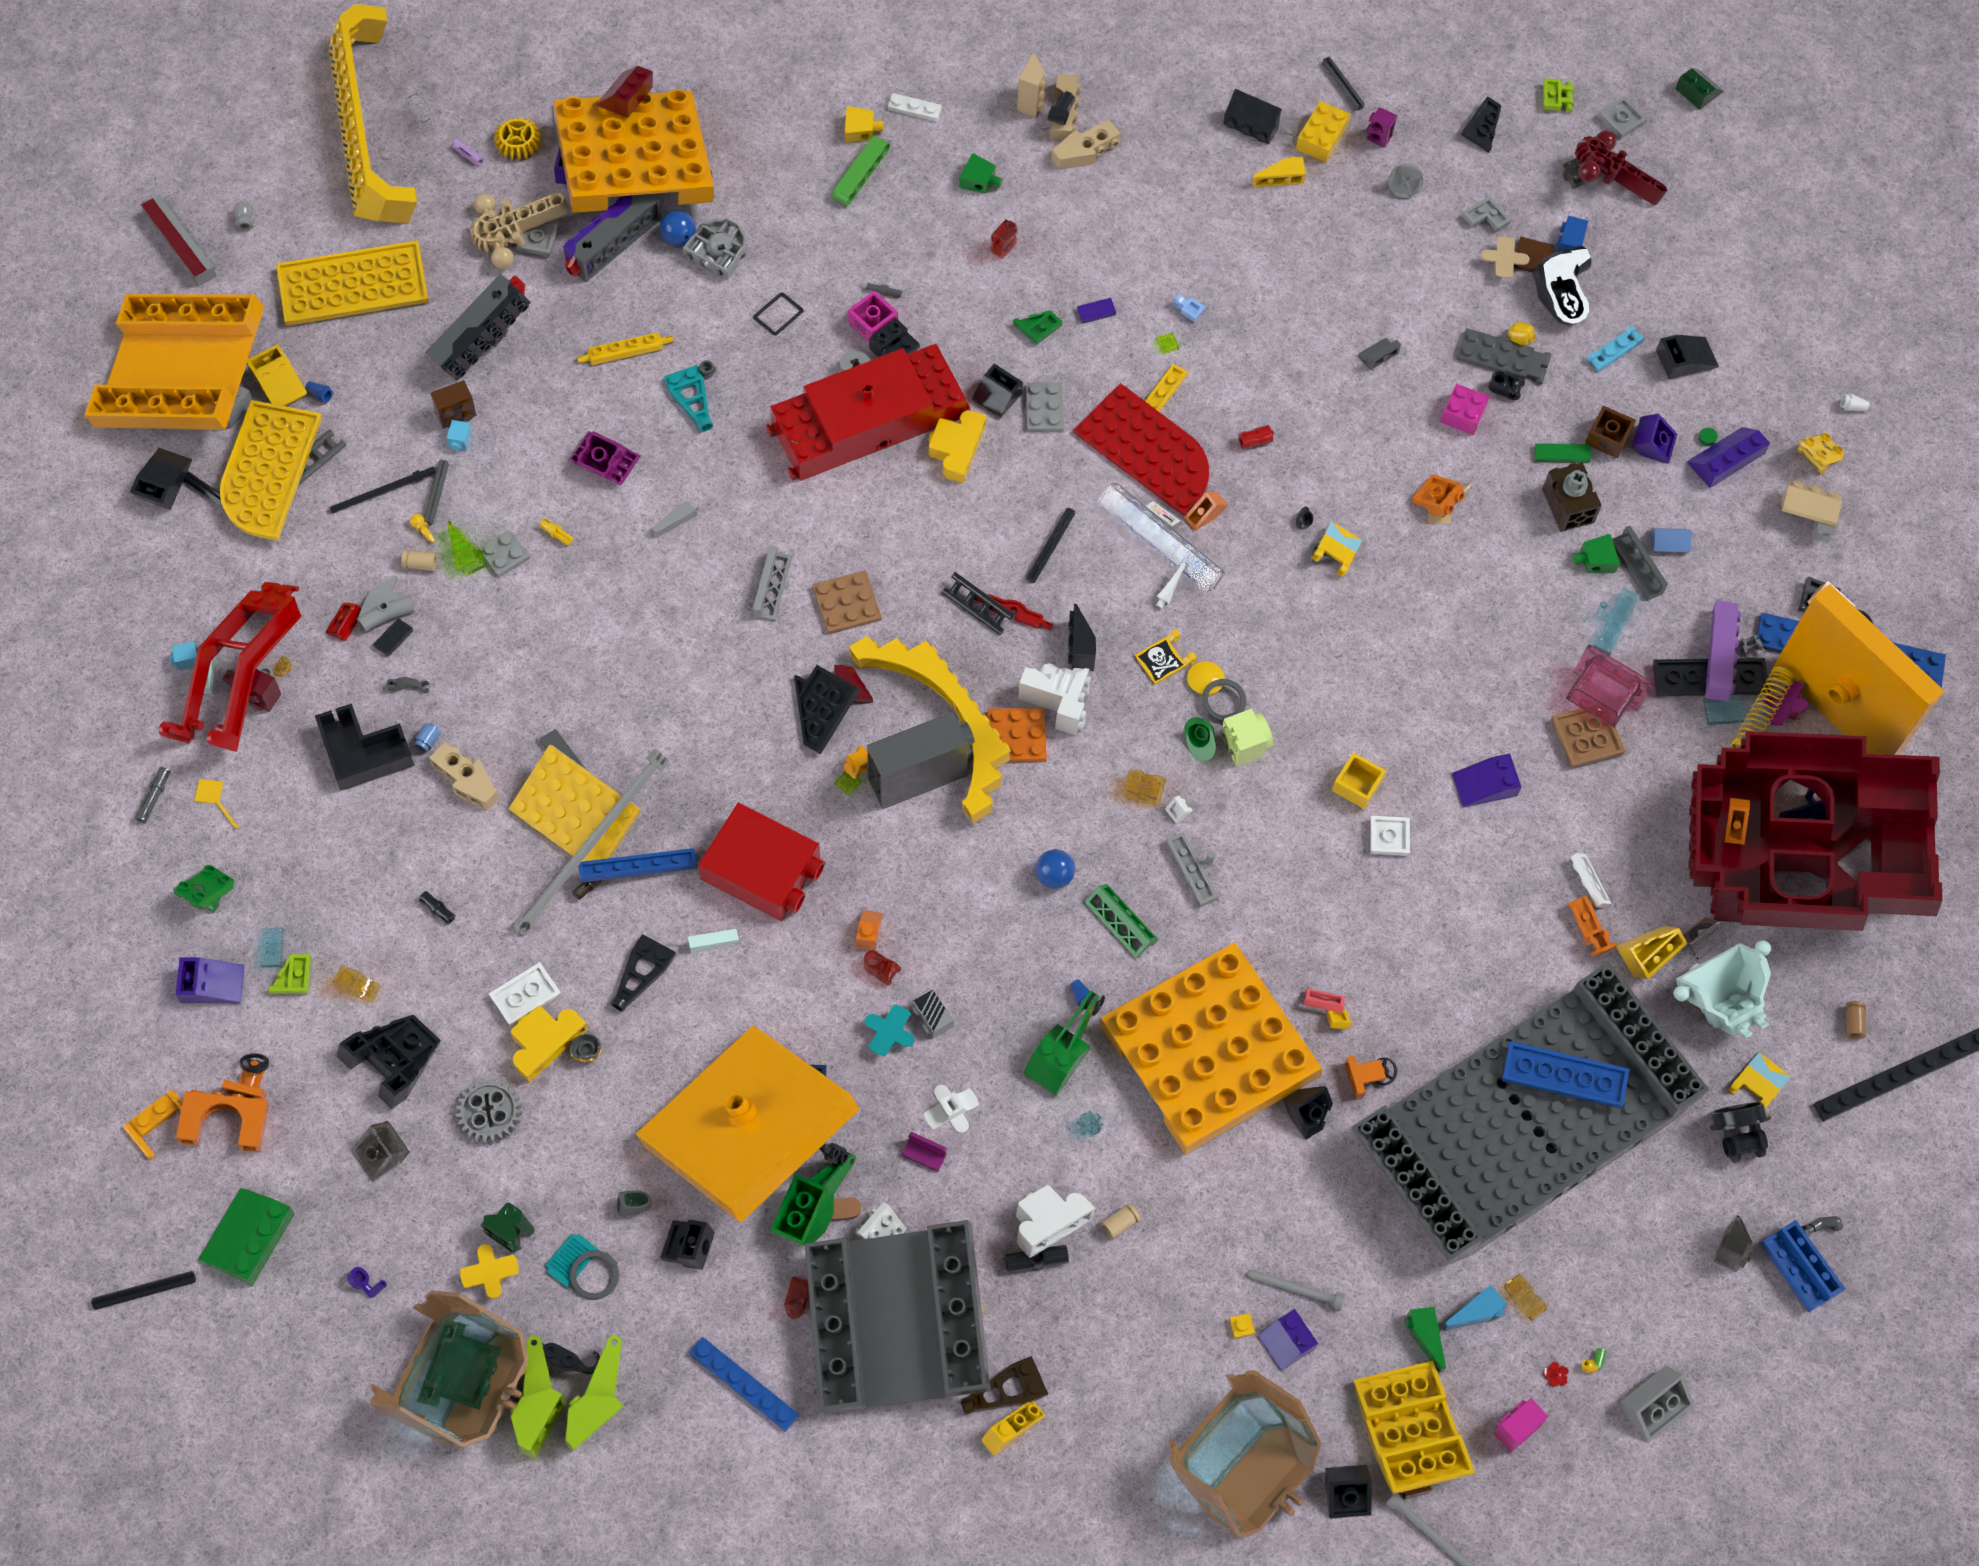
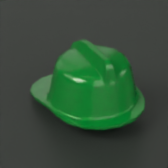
M1200 717L1189 719L1184 727L1189 751L1196 760L1206 762L1212 759L1216 752L1214 727L1211 723Z

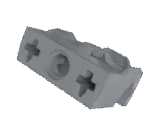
M728 218L712 219L708 222H703L683 247V254L685 259L728 280L738 267L741 257L745 258L747 255V237L741 226ZM733 226L735 230L729 236L728 232L730 231V227ZM724 246L725 248L723 250H718V247Z

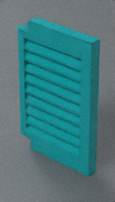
M571 1234L545 1264L548 1268L546 1272L564 1287L568 1288L571 1284L570 1269L573 1262L581 1254L592 1250L599 1251V1249L580 1234L577 1236ZM593 1257L584 1260L579 1265L576 1272V1277L593 1259Z

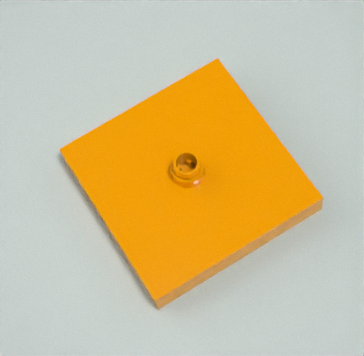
M1831 584L1813 597L1773 668L1779 666L1791 671L1795 676V682L1804 684L1800 694L1843 735L1866 736V754L1901 755L1945 692Z
M752 1025L642 1127L636 1135L649 1152L739 1223H742L851 1119L860 1108L849 1092Z

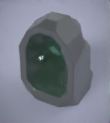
M641 1190L623 1191L618 1194V1216L639 1215L641 1212L648 1211L652 1207L651 1197Z

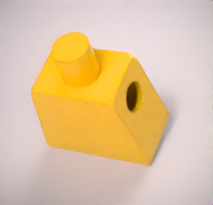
M846 106L845 143L869 141L873 137V131H884V121H874V111Z

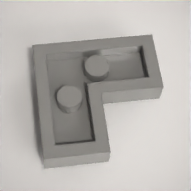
M1491 196L1462 212V217L1471 227L1486 220L1497 232L1511 223V219Z

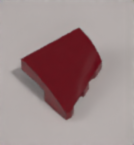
M834 665L836 676L860 689L854 700L856 704L873 703V697L853 667Z

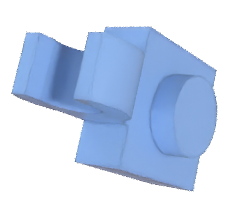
M1179 294L1176 295L1172 304L1176 308L1181 309V314L1194 322L1205 310V306L1190 297L1189 300H1186Z

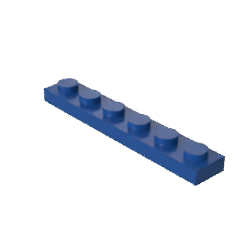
M691 848L583 861L578 865L580 882L583 883L697 869L698 864L695 849Z
M704 1337L689 1352L693 1358L785 1432L799 1417L795 1410Z

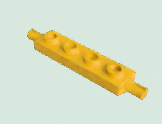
M656 332L590 347L586 355L577 356L579 364L589 361L592 365L662 350L663 344L674 341L672 335L661 337Z

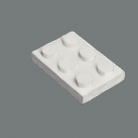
M540 962L489 993L490 998L510 1027L518 1023L523 1015H528L537 1006L544 1007L562 996Z

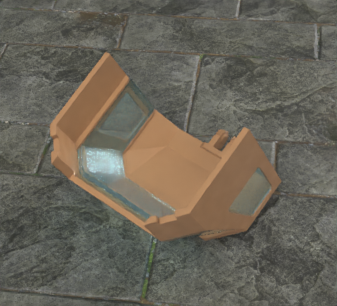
M431 1290L425 1296L426 1301L422 1304L417 1303L412 1307L431 1319L427 1330L392 1395L371 1384V1391L374 1392V1396L370 1399V1405L442 1444L463 1448L489 1438L496 1430L497 1422L506 1408L510 1410L515 1409L516 1405L509 1398L510 1396L520 1398L522 1392L516 1389V1385L526 1371V1365L529 1361L523 1332L461 1293Z
M1255 1370L1245 1371V1374L1225 1375L1232 1389L1179 1448L1174 1440L1169 1437L1171 1447L1170 1464L1179 1480L1209 1517L1239 1538L1259 1533L1280 1508L1290 1516L1295 1514L1294 1509L1285 1502L1290 1498L1296 1505L1302 1506L1303 1500L1293 1492L1313 1471L1321 1447V1441L1302 1402Z

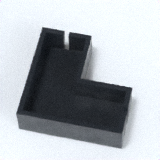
M352 703L335 709L339 721H335L331 710L315 715L340 790L415 766L400 723L363 735Z

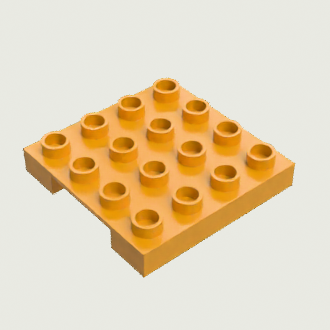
M673 89L663 93H648L628 118L598 107L597 102L603 95L589 98L569 96L565 99L554 100V119L572 213L608 210V197L676 192L678 205L714 202V184L692 91Z
M125 294L116 321V325L124 334L107 385H94L84 416L96 428L226 430L264 306L256 295Z
M1235 942L1102 1016L1100 1020V1027L1119 1056L1127 1058L1164 1114V1124L1185 1155L1275 1104L1294 1091L1321 1077L1322 1073L1321 1065Z

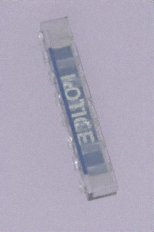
M1117 482L1108 484L1097 501L1106 512H1111L1118 522L1129 527L1131 533L1141 537L1144 544L1153 547L1156 553L1163 558L1165 557L1172 567L1179 569L1183 562L1186 563L1183 576L1188 580L1194 581L1201 591L1209 592L1216 588L1226 572Z

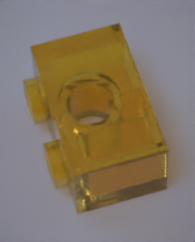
M1129 769L1122 797L1159 807L1167 779L1160 775H1149L1141 770ZM1141 785H1147L1149 788H1142Z

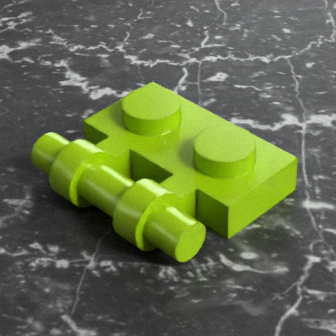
M1544 78L1543 110L1560 111L1561 107L1564 106L1566 112L1571 113L1572 107H1574V99H1572L1574 87L1572 82L1567 81L1565 85H1561V79Z

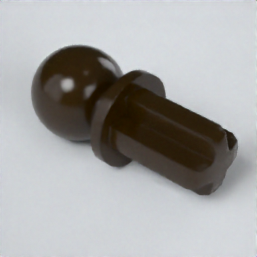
M602 880L581 883L573 890V896L578 900L582 899L589 891H593L594 886L599 885Z

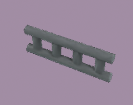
M330 429L314 441L310 454L317 461L311 466L305 465L299 485L347 446L343 440L339 443L332 440L331 437L334 433ZM326 443L331 449L323 455L317 449Z

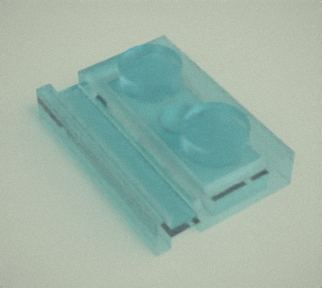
M1730 695L1728 702L1705 697L1702 700L1705 706L1704 711L1708 725L1742 723L1746 719L1741 695Z

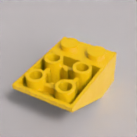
M278 344L248 359L247 366L250 374L271 404L287 406L308 395L288 358Z

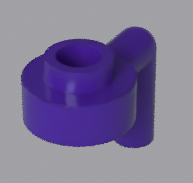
M355 1267L347 1274V1281L350 1286L355 1289H362L370 1298L375 1297L387 1286V1283L381 1280L372 1288L368 1283V1273L361 1267Z

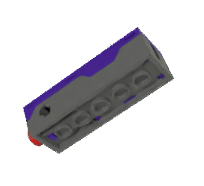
M655 194L619 197L608 210H604L599 217L594 218L587 227L581 229L575 237L564 244L565 268L571 276H579L582 280L588 282L662 219L660 199Z

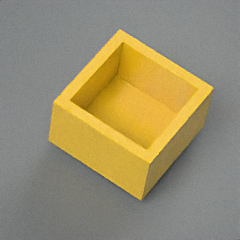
M1353 752L1336 778L1332 792L1366 809L1383 782L1386 770Z

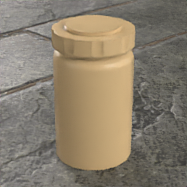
M404 549L401 558L402 568L435 571L437 553Z
M1128 1203L1126 1207L1121 1208L1102 1221L1101 1225L1106 1234L1111 1239H1114L1136 1222H1139L1141 1217L1137 1209L1131 1203Z

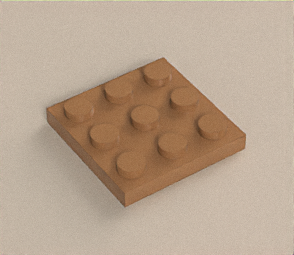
M866 570L812 584L828 635L882 621Z
M1605 702L1554 715L1551 718L1571 769L1621 756L1626 752Z

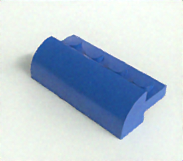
M1796 1220L1760 1242L1762 1248L1808 1312L1822 1306L1845 1290L1843 1284Z

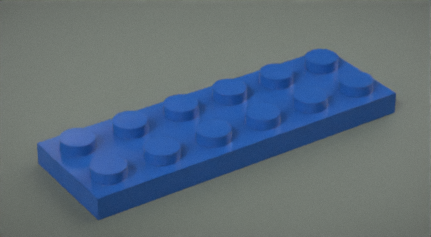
M1510 1041L1502 1081L1622 1109L1629 1069Z

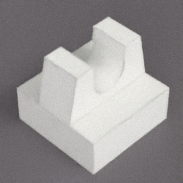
M1180 796L1174 797L1165 808L1175 823L1181 822L1193 811L1191 807L1188 808L1185 804V799H1182Z

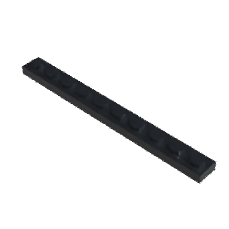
M1979 1028L1819 1100L1813 1106L1822 1121L1825 1122L1979 1051Z

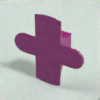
M1794 681L1792 685H1789L1790 689L1786 690L1785 699L1781 700L1782 704L1778 705V710H1775L1774 719L1770 720L1771 725L1782 726L1787 718L1796 720L1799 713L1808 709V702L1800 699V692L1804 684ZM1769 695L1766 696L1769 700L1780 703L1776 698ZM1763 700V702H1764L1765 704H1767L1768 706H1771V707H1773V708H1777V706H1776L1775 704H1773V703H1771V702H1769V701Z

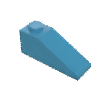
M1490 1285L1451 1317L1442 1328L1444 1331L1488 1322L1492 1318L1497 1320L1505 1313L1504 1308L1508 1303Z

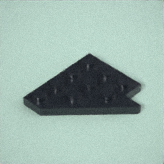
M816 665L807 680L796 674L794 680L803 744L821 755L860 692V689Z

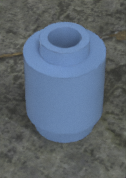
M432 723L424 724L415 737L413 745L425 753L431 750L440 736L439 728Z

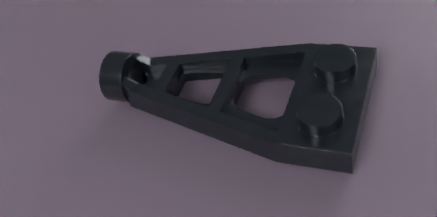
M642 934L631 951L617 994L610 1004L615 1009L624 1012L627 1006L668 969L676 956V952ZM641 958L655 965L654 969L647 975H642L636 971L637 963ZM631 976L642 981L635 991L626 988Z

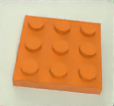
M1045 708L988 709L989 725L992 729L995 728L998 731L1000 740L1003 743L1006 742L1011 750L1009 752L1010 760L1006 763L1047 762Z

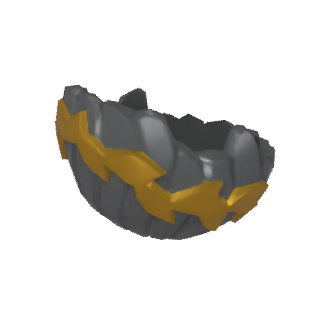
M584 1034L572 1039V1045H570L569 1049L571 1056L577 1061L593 1062L600 1056L602 1045L600 1040L593 1034Z

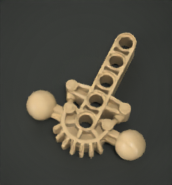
M482 193L474 200V208L482 216L474 218L475 223H471L470 237L475 247L479 248L480 251H485L487 254L493 251L491 260L495 267L507 269L514 261L512 251L506 248L508 242L516 243L518 247H523L525 241L522 232L564 216L569 211V205L561 193H554L517 209L513 208L508 199H504L501 202L502 207L496 213L494 211L496 208L494 197L490 194Z

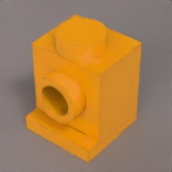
M861 745L857 747L855 753L852 752L847 756L846 763L843 765L844 771L854 779L867 771V750Z

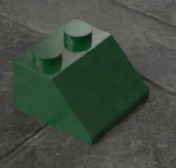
M1690 68L1682 74L1675 88L1699 110L1723 93V90L1695 68Z

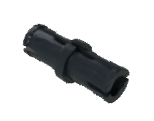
M428 891L421 894L419 901L426 905L433 915L440 917L447 925L455 919L456 915L447 909L441 900L438 901Z

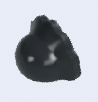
M1307 506L1298 512L1295 523L1297 528L1309 527L1313 523V514Z

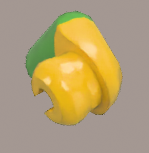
M1597 1348L1593 1359L1582 1361V1370L1586 1373L1601 1370L1607 1351Z

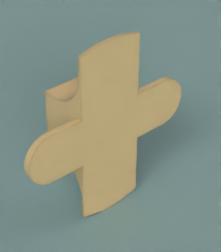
M1498 237L1496 250L1486 249L1481 253L1484 261L1494 262L1495 276L1503 278H1513L1514 264L1527 265L1529 263L1528 255L1514 252L1515 239L1511 237Z

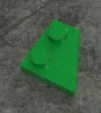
M1051 310L1041 314L1029 315V318L1021 320L1015 318L1013 320V324L1035 345H1038L1060 328L1063 323Z

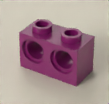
M1381 107L1376 112H1372L1368 120L1370 124L1366 129L1368 133L1367 140L1385 148L1393 136L1398 115Z

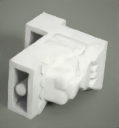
M1050 663L1044 664L1040 671L1025 667L1019 683L1018 699L1056 711L1055 729L1077 736L1078 731L1083 730L1087 712L1084 711L1085 704L1083 700L1088 695L1091 677H1089V669L1073 668L1072 671L1067 668H1057Z

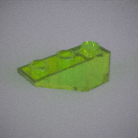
M448 521V535L451 538V550L455 558V568L465 575H470L485 568L483 551L460 527Z

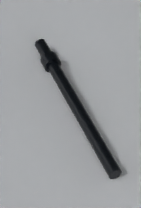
M433 466L422 471H414L412 475L330 506V510L333 514L414 481L416 483L422 481L423 478L435 474L436 471Z

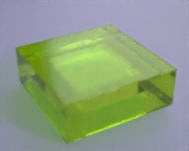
M1173 332L1156 337V342L1162 355L1179 350V344Z
M846 772L834 782V785L848 796L861 784V780L858 777L854 779Z

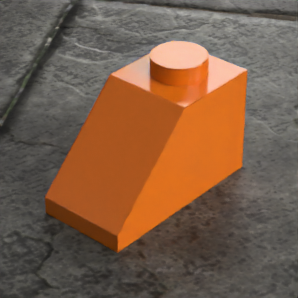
M1206 492L1185 515L1184 519L1196 531L1217 518L1228 504L1218 492Z
M1730 798L1725 842L1745 844L1750 800Z
M863 910L856 936V947L876 950L883 913Z

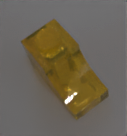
M343 965L340 966L332 982L336 991L372 1004L381 987L379 983L366 978L359 971Z

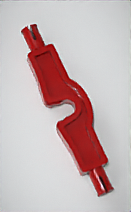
M988 594V596L1009 611L1016 610V622L1037 629L1041 626L1051 631L1054 623L1043 620V615L1027 609L1021 602L1004 600ZM975 597L974 600L984 603L979 597ZM992 607L989 608V610H992V611H994V612H996V613L999 614V612H998L997 610H995L994 608H992Z

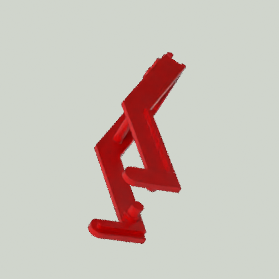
M265 581L261 586V591H249L198 647L182 723L178 725L163 721L159 726L160 736L189 744L190 739H194L195 730H202L204 728V722L199 721L198 717L210 663L223 647L239 649L242 652L239 654L224 724H217L215 730H210L207 735L209 745L237 752L255 670L302 617L295 597L291 596L294 591H299V586L281 585ZM255 612L274 615L250 643L231 641L232 637Z

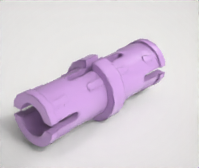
M455 139L452 142L451 147L458 151L465 160L468 159L477 167L483 164L484 158L477 154L471 146L465 145L459 139Z

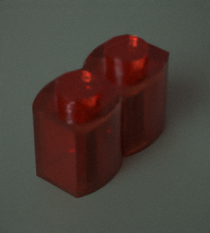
M1005 219L991 234V252L1001 259L1017 244L1016 235L1018 230L1014 222Z

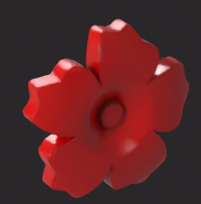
M1552 1362L1549 1365V1369L1544 1370L1543 1374L1546 1379H1550L1548 1384L1552 1387L1559 1384L1564 1386L1568 1383V1377L1565 1376L1569 1373L1568 1368L1563 1365L1559 1367L1558 1362Z

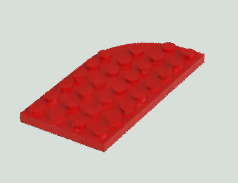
M1122 383L1074 429V434L1184 517L1207 490L1209 463L1201 445L1190 434Z

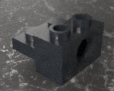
M896 317L869 337V349L878 358L904 348L906 354L920 348V343L908 333V328Z
M689 1219L688 1222L672 1220L660 1258L662 1261L682 1264L686 1268L703 1270L715 1232L707 1222Z

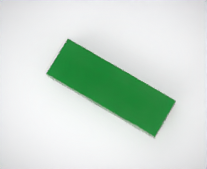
M1535 443L1534 446L1536 462L1590 463L1591 461L1589 444Z

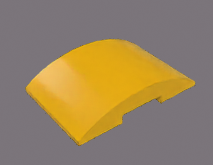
M1433 1361L1353 1380L1369 1441L1381 1472L1393 1494L1475 1474L1461 1434H1458L1447 1405V1396Z

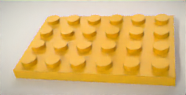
M549 745L512 802L509 810L574 856L622 795L556 747ZM630 801L582 862L611 858L642 809Z

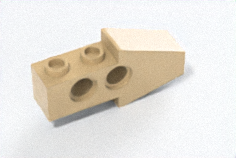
M1109 119L1082 134L1075 130L1052 149L1051 160L1059 169L1095 164L1096 156H1101L1106 150L1118 146L1121 133Z
M446 742L429 757L431 765L454 783L452 788L457 796L486 810H489L498 801L496 790L480 759L474 763L468 756H462L457 747L454 745L450 746ZM452 762H458L456 765H450ZM466 773H472L470 776L464 777Z

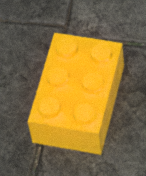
M1319 101L1298 136L1296 150L1327 163L1349 126L1351 114L1323 101Z

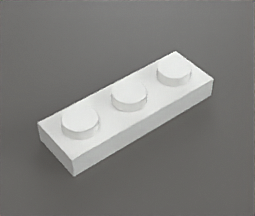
M892 93L888 110L937 122L942 105Z
M1576 853L1571 856L1573 868L1579 873L1582 879L1581 883L1588 890L1593 905L1601 908L1611 905L1612 903L1586 854Z

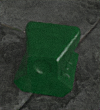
M506 1203L497 1214L484 1215V1221L481 1223V1227L484 1229L483 1232L488 1237L512 1253L521 1250L519 1236L529 1237L535 1232L534 1226L523 1212L511 1203Z

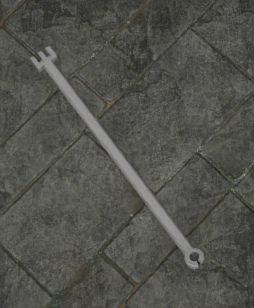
M653 749L646 757L650 761L649 764L525 917L516 919L515 929L519 933L527 934L531 931L535 918L658 768L662 771L666 767L669 759L664 757L662 753H659L657 749Z

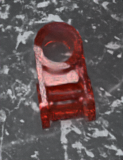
M870 950L864 956V969L888 986L892 984L891 980L896 973L902 970L896 962L886 958L878 951ZM870 959H875L877 963L871 965L867 961Z
M793 1276L789 1284L784 1306L786 1315L791 1319H797L802 1316L809 1299L808 1280ZM794 1304H797L798 1307L791 1309V1307H793Z

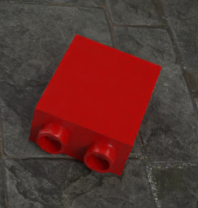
M738 802L699 862L698 867L700 880L782 921L788 911L794 914L799 911L806 897V893L801 891L807 879L813 882L818 880L824 869L825 861L820 859L819 843Z

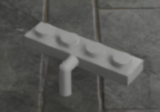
M1184 832L1166 839V843L1199 906L1202 907L1218 900V895L1204 871V868L1213 864L1215 853L1209 851L1206 859L1200 862Z

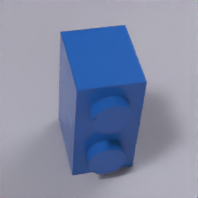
M1568 215L1566 222H1562L1560 232H1563L1562 236L1559 235L1557 240L1558 252L1583 245L1588 220Z

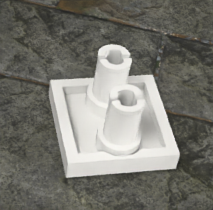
M883 1202L878 1209L872 1210L874 1214L869 1213L867 1222L860 1224L859 1228H856L855 1234L861 1239L903 1234L907 1229L891 1207Z

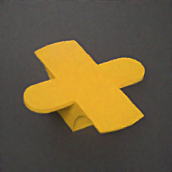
M483 1244L477 1250L479 1264L460 1269L461 1281L464 1288L478 1285L484 1286L487 1296L491 1299H496L502 1293L501 1283H503V1280L509 1276L519 1274V1266L514 1254L495 1259L492 1247L488 1244Z

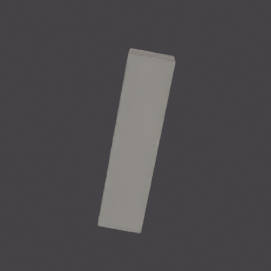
M685 501L653 526L652 533L657 538L697 516L696 509Z

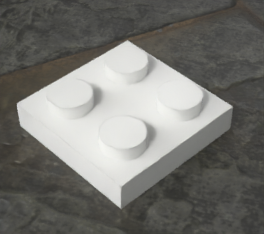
M1371 816L1370 854L1409 856L1410 818Z

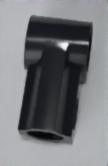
M1062 92L1055 106L1052 105L1047 119L1064 126L1076 97L1071 92Z

